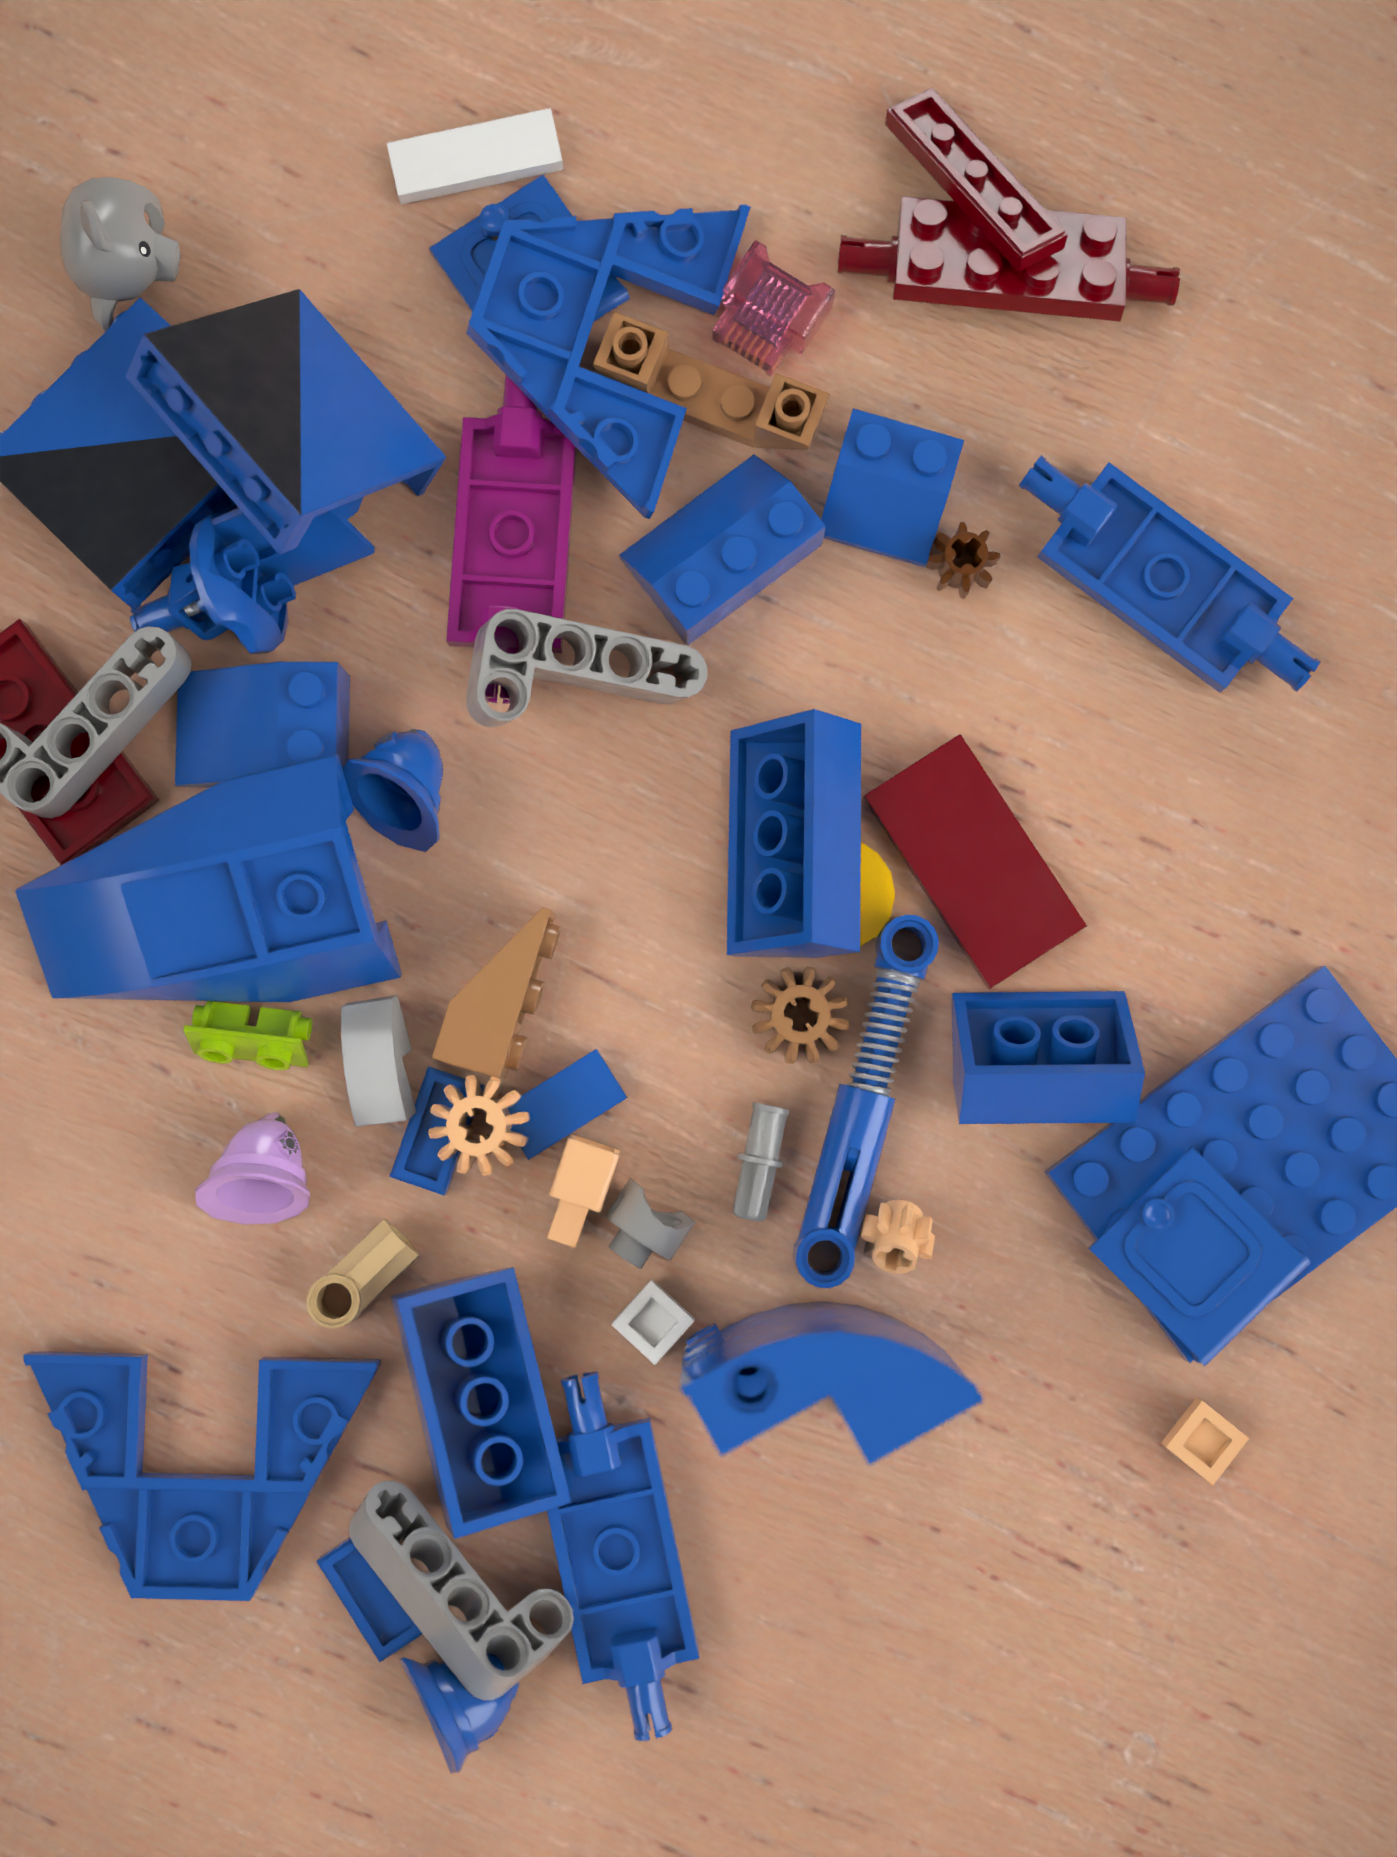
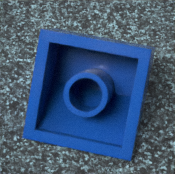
M853 408L821 521L826 526L824 539L925 568L950 492L964 440Z

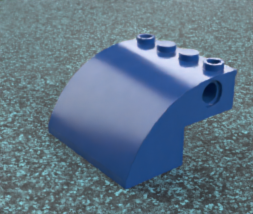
M825 1301L787 1304L755 1313L722 1330H719L716 1323L711 1324L685 1340L687 1346L684 1348L685 1351H683L680 1389L685 1397L689 1396L721 1457L831 1395L865 1459L871 1465L984 1401L974 1383L947 1352L925 1334L893 1316L858 1305Z

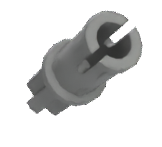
M753 1102V1113L744 1154L738 1153L737 1158L743 1160L733 1213L743 1219L764 1221L767 1217L776 1167H783V1162L778 1161L786 1118L787 1115L789 1116L790 1110Z

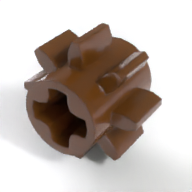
M960 522L956 534L951 539L940 532L936 535L933 543L943 554L930 556L926 562V568L931 570L938 569L941 577L936 588L938 591L945 589L948 585L958 589L961 599H965L974 582L980 587L988 588L993 579L984 567H992L1000 559V553L995 551L988 552V547L985 543L990 533L988 530L977 535L967 532L965 522ZM967 553L973 558L971 564L967 563L961 569L953 564L954 558H960Z

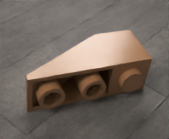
M542 907L449 1001L432 1059L498 1079L506 1078L508 1068L518 1070L527 1043V1037L519 1035L525 1013L532 1015L536 1013L544 987V982L536 979L542 957L552 959L560 936L561 926L553 924L555 913L551 909Z

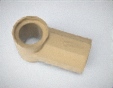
M383 1219L325 1276L313 1283L308 1290L306 1299L308 1313L313 1321L322 1327L333 1329L345 1326L360 1317L365 1308L405 1271L420 1254L399 1229L394 1227L387 1219ZM332 1283L342 1284L351 1294V1307L345 1315L331 1313L324 1304L325 1290Z

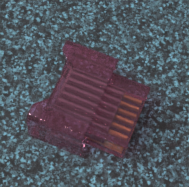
M754 240L723 287V305L726 307V310L712 329V340L716 343L720 342L766 371L765 373L772 377L790 348L803 354L832 310L836 292L824 282L808 286L769 261L766 246Z

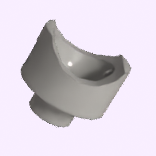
M631 1178L605 1215L609 1221L620 1228L608 1247L640 1269H642L653 1251L671 1260L696 1223L683 1211L657 1212L650 1209L645 1199L644 1189Z

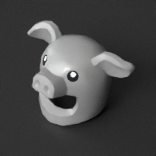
M114 177L91 178L74 187L62 208L60 232L61 254L65 270L79 290L90 296L92 315L104 331H107L114 321L113 313L118 301L137 298L154 281H175L181 259L179 243L161 235L165 221L159 198L142 185ZM144 211L148 214L149 225L146 223Z

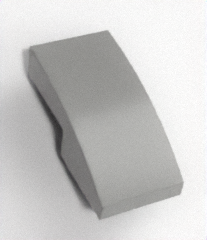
M398 996L344 1004L341 1006L342 1055L346 1086L355 1127L407 1121L416 1113V1108L402 1057L409 1053L412 1048Z

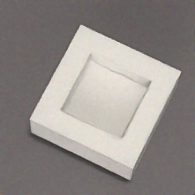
M651 1279L615 1318L611 1325L655 1365L691 1326L695 1318Z

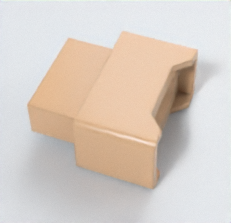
M571 1134L568 1137L549 1193L550 1196L558 1198L560 1201L547 1239L576 1248L588 1209L601 1212L621 1150L575 1134Z

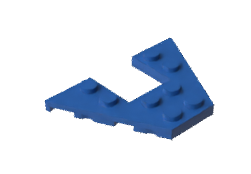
M746 204L739 205L737 210L693 213L692 208L678 209L674 214L660 215L655 211L614 213L611 219L576 221L577 216L553 217L551 220L543 223L535 222L531 219L503 221L468 324L466 334L635 509L647 519H650L655 511L687 408L579 367L609 274L703 312L715 315L720 306L751 206Z
M31 1351L23 1356L25 1365L31 1366L51 1410L48 1413L53 1427L59 1430L66 1443L65 1454L82 1491L87 1490L100 1518L102 1526L99 1529L106 1545L119 1560V1573L130 1598L250 1601L259 1589L381 1365V1359L263 1357L259 1360L255 1475L143 1472L148 1354Z

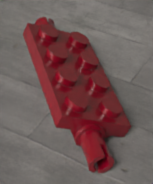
M902 196L898 233L897 236L892 235L891 241L847 237V235H841L837 269L838 274L854 273L887 277V283H894L893 300L1118 322L1121 321L1126 300L1163 303L1173 306L1176 302L1180 285V269L1178 267L1163 268L1130 264V259L1126 258L1127 218L1046 210L1067 232L1068 237L1065 248L1018 272L954 201Z

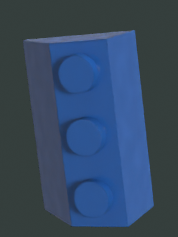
M753 454L619 554V558L688 646L822 546L826 526L789 479Z
M1125 991L952 993L953 1085L959 1124L1136 1122L1145 1070Z

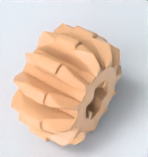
M476 1075L467 1076L465 1080L467 1097L456 1086L448 1085L444 1088V1092L454 1106L449 1108L445 1105L433 1104L430 1112L434 1116L447 1119L446 1126L429 1129V1137L431 1139H438L448 1136L450 1143L442 1147L437 1154L442 1161L449 1159L457 1151L462 1152L457 1163V1171L459 1173H467L472 1167L475 1156H477L481 1174L483 1176L493 1173L494 1167L491 1152L494 1153L502 1164L509 1166L515 1159L510 1150L504 1145L505 1142L521 1147L527 1144L528 1137L511 1131L512 1124L528 1122L530 1115L528 1112H518L510 1115L508 1108L517 1103L521 1098L517 1090L507 1093L500 1101L496 1099L501 1089V1079L491 1077L482 1095L478 1077ZM478 1108L487 1112L486 1122L494 1126L491 1136L489 1134L480 1135V1141L472 1138L473 1128L466 1125L468 1115H479Z

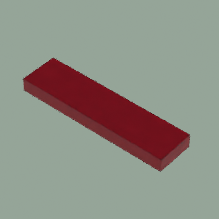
M933 87L887 109L885 125L1018 272L1065 248L1068 237L1067 232Z

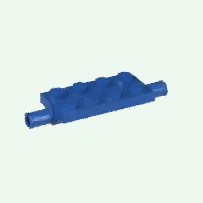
M1041 455L1034 463V467L1030 468L1019 484L1020 488L1027 490L1060 515L1057 521L1061 525L1037 558L1219 693L1227 688L1247 662L1253 664L1255 661L1259 662L1290 685L1291 689L1295 692L1311 677L1309 673L1311 671L1314 672L1320 664L1318 659L1312 658L1279 633L1281 626L1277 622L1294 599L1110 462L1091 485L1085 482L1081 487L1046 461V458Z
M597 1371L583 1373V1377H581L585 1398L582 1397L577 1374L560 1380L561 1386L564 1388L572 1431L567 1436L556 1438L571 1503L547 1510L564 1596L573 1611L574 1620L571 1630L582 1684L608 1679L618 1681L620 1687L626 1688L634 1726V1738L638 1741L650 1740L649 1731L651 1730L648 1714L651 1715L656 1738L663 1737L672 1731L661 1679L665 1676V1670L677 1663L699 1659L700 1652L651 1418L617 1425L607 1423L598 1382L599 1375Z

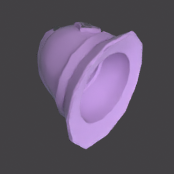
M278 1112L269 1113L258 1121L246 1124L231 1138L221 1157L211 1166L209 1177L195 1189L196 1206L212 1218L245 1225L277 1223L297 1216L309 1206L310 1192L306 1187L307 1177L302 1166L299 1142L294 1132L287 1126L285 1118Z

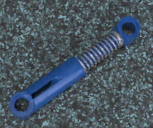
M905 914L894 918L880 931L876 939L875 951L877 957L874 967L877 968V973L875 974L877 979L873 986L877 991L870 993L874 1002L867 1003L871 1012L865 1013L866 1018L869 1020L862 1023L866 1032L859 1033L863 1042L857 1043V1046L861 1050L854 1053L858 1061L851 1063L852 1067L855 1068V1072L848 1074L853 1080L846 1083V1085L839 1084L801 1229L794 1245L793 1258L799 1273L808 1283L818 1288H832L841 1285L850 1276L854 1268L855 1250L896 1100L890 1097L891 1089L887 1085L894 1082L890 1074L897 1072L896 1068L892 1066L893 1063L899 1062V1059L895 1057L896 1053L902 1052L898 1044L905 1042L904 1038L900 1037L901 1032H907V1029L903 1027L904 1022H910L906 1014L907 1012H913L912 1008L908 1007L909 1002H915L911 995L918 992V983L921 982L920 980H925L928 965L934 961L938 952L939 939L935 928L928 920L918 915ZM909 930L920 939L921 952L916 960L904 961L893 952L892 938L897 931ZM842 1171H849L836 1225L832 1227L828 1224ZM827 1240L837 1244L839 1260L832 1269L817 1271L808 1264V1252L816 1242Z

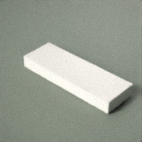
M551 108L387 143L401 205L564 170Z

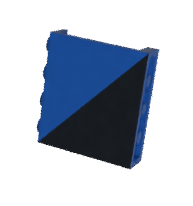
M300 289L145 333L125 376L279 555L297 548L311 521L317 515L401 481L406 483L417 496L423 495L446 459L444 453Z
M141 297L128 310L120 313L112 322L111 327L87 350L78 354L72 361L71 366L47 390L39 393L31 402L30 407L5 431L0 432V482L95 576L133 610L172 573L174 566L180 565L190 555L189 543L194 527L198 522L210 514H226L238 507L125 377L143 334L171 326Z

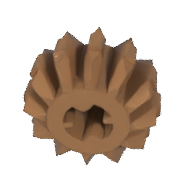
M810 966L804 969L801 985H796L794 974L790 967L783 968L781 970V979L786 988L783 992L771 980H764L761 987L764 992L775 999L773 1004L762 1000H753L751 1004L752 1010L770 1014V1020L760 1021L752 1025L753 1033L761 1034L773 1028L776 1035L766 1043L764 1050L771 1054L777 1050L784 1040L788 1043L785 1052V1062L788 1064L795 1063L798 1045L802 1044L804 1045L808 1061L810 1063L818 1062L819 1053L814 1041L818 1039L825 1048L835 1051L839 1044L835 1038L826 1032V1029L830 1027L836 1030H847L849 1027V1021L843 1018L831 1017L830 1012L831 1010L847 1006V998L841 996L828 1002L824 997L834 987L836 980L829 976L821 983L818 989L811 987L815 977V968ZM795 999L807 1001V1011L815 1014L813 1026L809 1023L803 1025L805 1032L793 1030L792 1019L784 1017L786 1005L788 1004L793 1008L796 1006Z

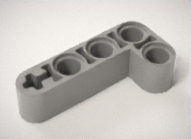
M506 609L495 614L478 630L467 687L466 707L470 716L480 725L500 727L507 724L526 710L530 700L533 678L659 704H674L697 694L704 687L707 679V665L703 656L696 649L686 645L519 609ZM496 627H507L516 634L519 640L517 654L505 653L497 646L494 640ZM554 639H563L573 647L575 660L572 666H565L555 659L552 653ZM611 650H617L627 657L630 663V672L627 678H622L611 670L609 665ZM674 665V674L682 677V683L675 686V677L670 674L657 672L649 677L648 675L650 670L661 671ZM488 684L500 685L507 691L510 697V705L506 713H499L487 704L485 690Z
M150 626L140 628L126 639L34 742L16 730L0 723V739L5 738L7 744L6 753L0 760V793L13 805L40 817L54 818L67 812L185 682L190 674L192 664L190 654L186 648L161 628ZM157 650L166 658L159 667L150 659ZM135 672L147 682L144 687L130 678ZM128 689L130 697L126 708L120 713L110 714L109 702L112 696L120 690ZM88 732L90 744L86 753L80 757L72 758L70 747L73 739L80 733ZM47 775L50 781L49 792L41 801L34 802L31 795L32 786L41 776Z
M382 1481L375 1484L354 1513L349 1525V1534L354 1546L460 1683L474 1697L481 1700H495L504 1695L543 1662L571 1630L574 1620L572 1608L563 1595L552 1589H538L532 1592L507 1612L413 1492L404 1484L396 1481ZM401 1539L404 1540L402 1545L399 1544ZM410 1558L422 1561L427 1566L429 1573L419 1571L413 1566ZM448 1605L460 1609L465 1615L466 1621L456 1619L451 1614ZM530 1619L538 1621L544 1627L546 1635L539 1633L533 1628ZM486 1653L495 1655L500 1659L504 1666V1671L492 1666Z

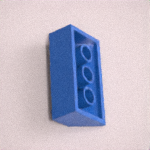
M811 709L731 730L727 955L734 957L820 958L860 952L861 723Z
M514 1267L451 1279L392 1295L393 1307L446 1527L453 1538L463 1537L571 1503Z

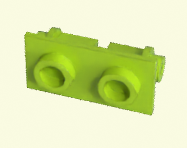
M207 1001L205 1006L196 1005L194 1007L192 1026L184 1025L183 1031L193 1053L209 1062L225 1064L232 1062L233 1059L256 1061L260 1066L272 1070H286L290 1068V1065L308 1067L309 1064L302 1040H310L312 1018L302 1017L301 1011L260 1007L257 1025L249 1026L248 1021L251 1013L249 1005Z

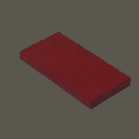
M19 618L0 633V723L16 730L34 742L78 694V691L27 623ZM88 732L80 733L73 739L70 747L72 758L80 757L86 753L90 744ZM5 738L0 739V760L5 755L7 749ZM122 751L63 815L45 818L22 810L19 807L17 808L58 863L62 865L101 845L160 800ZM47 775L41 776L32 786L31 795L34 802L41 801L49 792L50 781Z
M961 734L864 795V801L987 989H991L1087 927Z

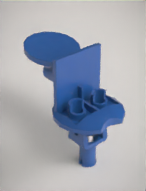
M363 497L315 516L297 548L280 555L239 508L226 514L213 513L206 516L194 527L189 543L190 563L172 568L168 595L139 605L135 610L131 609L130 612L133 615L130 616V622L133 630L137 631L140 628L150 626L170 632L184 627L191 630L202 640H211L230 629L236 634L240 643L250 654H266L275 650L285 639L289 623L287 602L296 599L295 585L374 554L375 546L347 520L358 512Z

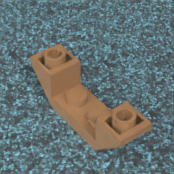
M615 311L593 363V367L607 378L687 408L683 421L753 448L808 450L830 395L828 392L778 373L775 374L771 386L768 387L669 349L667 331Z

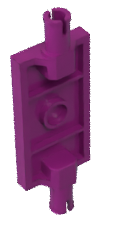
M506 374L503 407L497 409V414L488 418L463 417L446 642L449 646L474 648L478 630L495 614L506 609H519L565 619L577 448L551 421L542 418V413L537 410V406ZM496 627L494 640L497 646L505 653L517 654L519 640L516 634L507 627ZM554 639L552 653H562L563 639ZM487 685L485 690L486 702L498 703L499 685ZM500 686V698L503 699V704H510V697L507 691Z

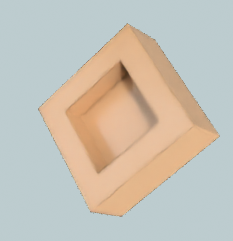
M1196 1397L1161 1444L1214 1485L1249 1438L1205 1402Z

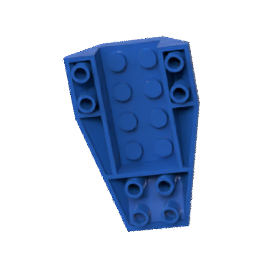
M338 754L223 780L18 887L15 892L52 998L293 1002L400 978L402 972L387 921L375 923L346 824V820L354 811V807Z

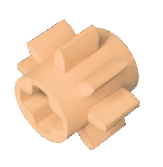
M891 1200L886 1203H880L878 1216L865 1214L861 1239L865 1240L863 1254L866 1257H872L875 1265L888 1273L903 1274L915 1270L917 1257L923 1259L932 1258L935 1235L931 1233L933 1219L931 1217H923L921 1209L909 1201Z

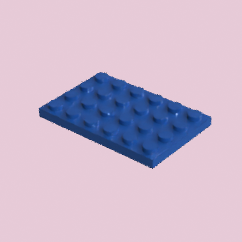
M1319 966L1143 1097L1139 1102L1135 1123H1108L1044 1171L1095 1240L1190 1146L1294 1248L1304 1252L1307 1255V1259L1311 1262L1274 1299L1397 1207V1059L1326 966ZM1142 1302L1183 1359L1189 1363L1194 1361L1191 1350Z

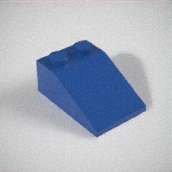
M271 662L190 671L185 682L177 690L175 786L212 787L226 779L338 754L341 766L343 767L349 760L350 675L338 662Z

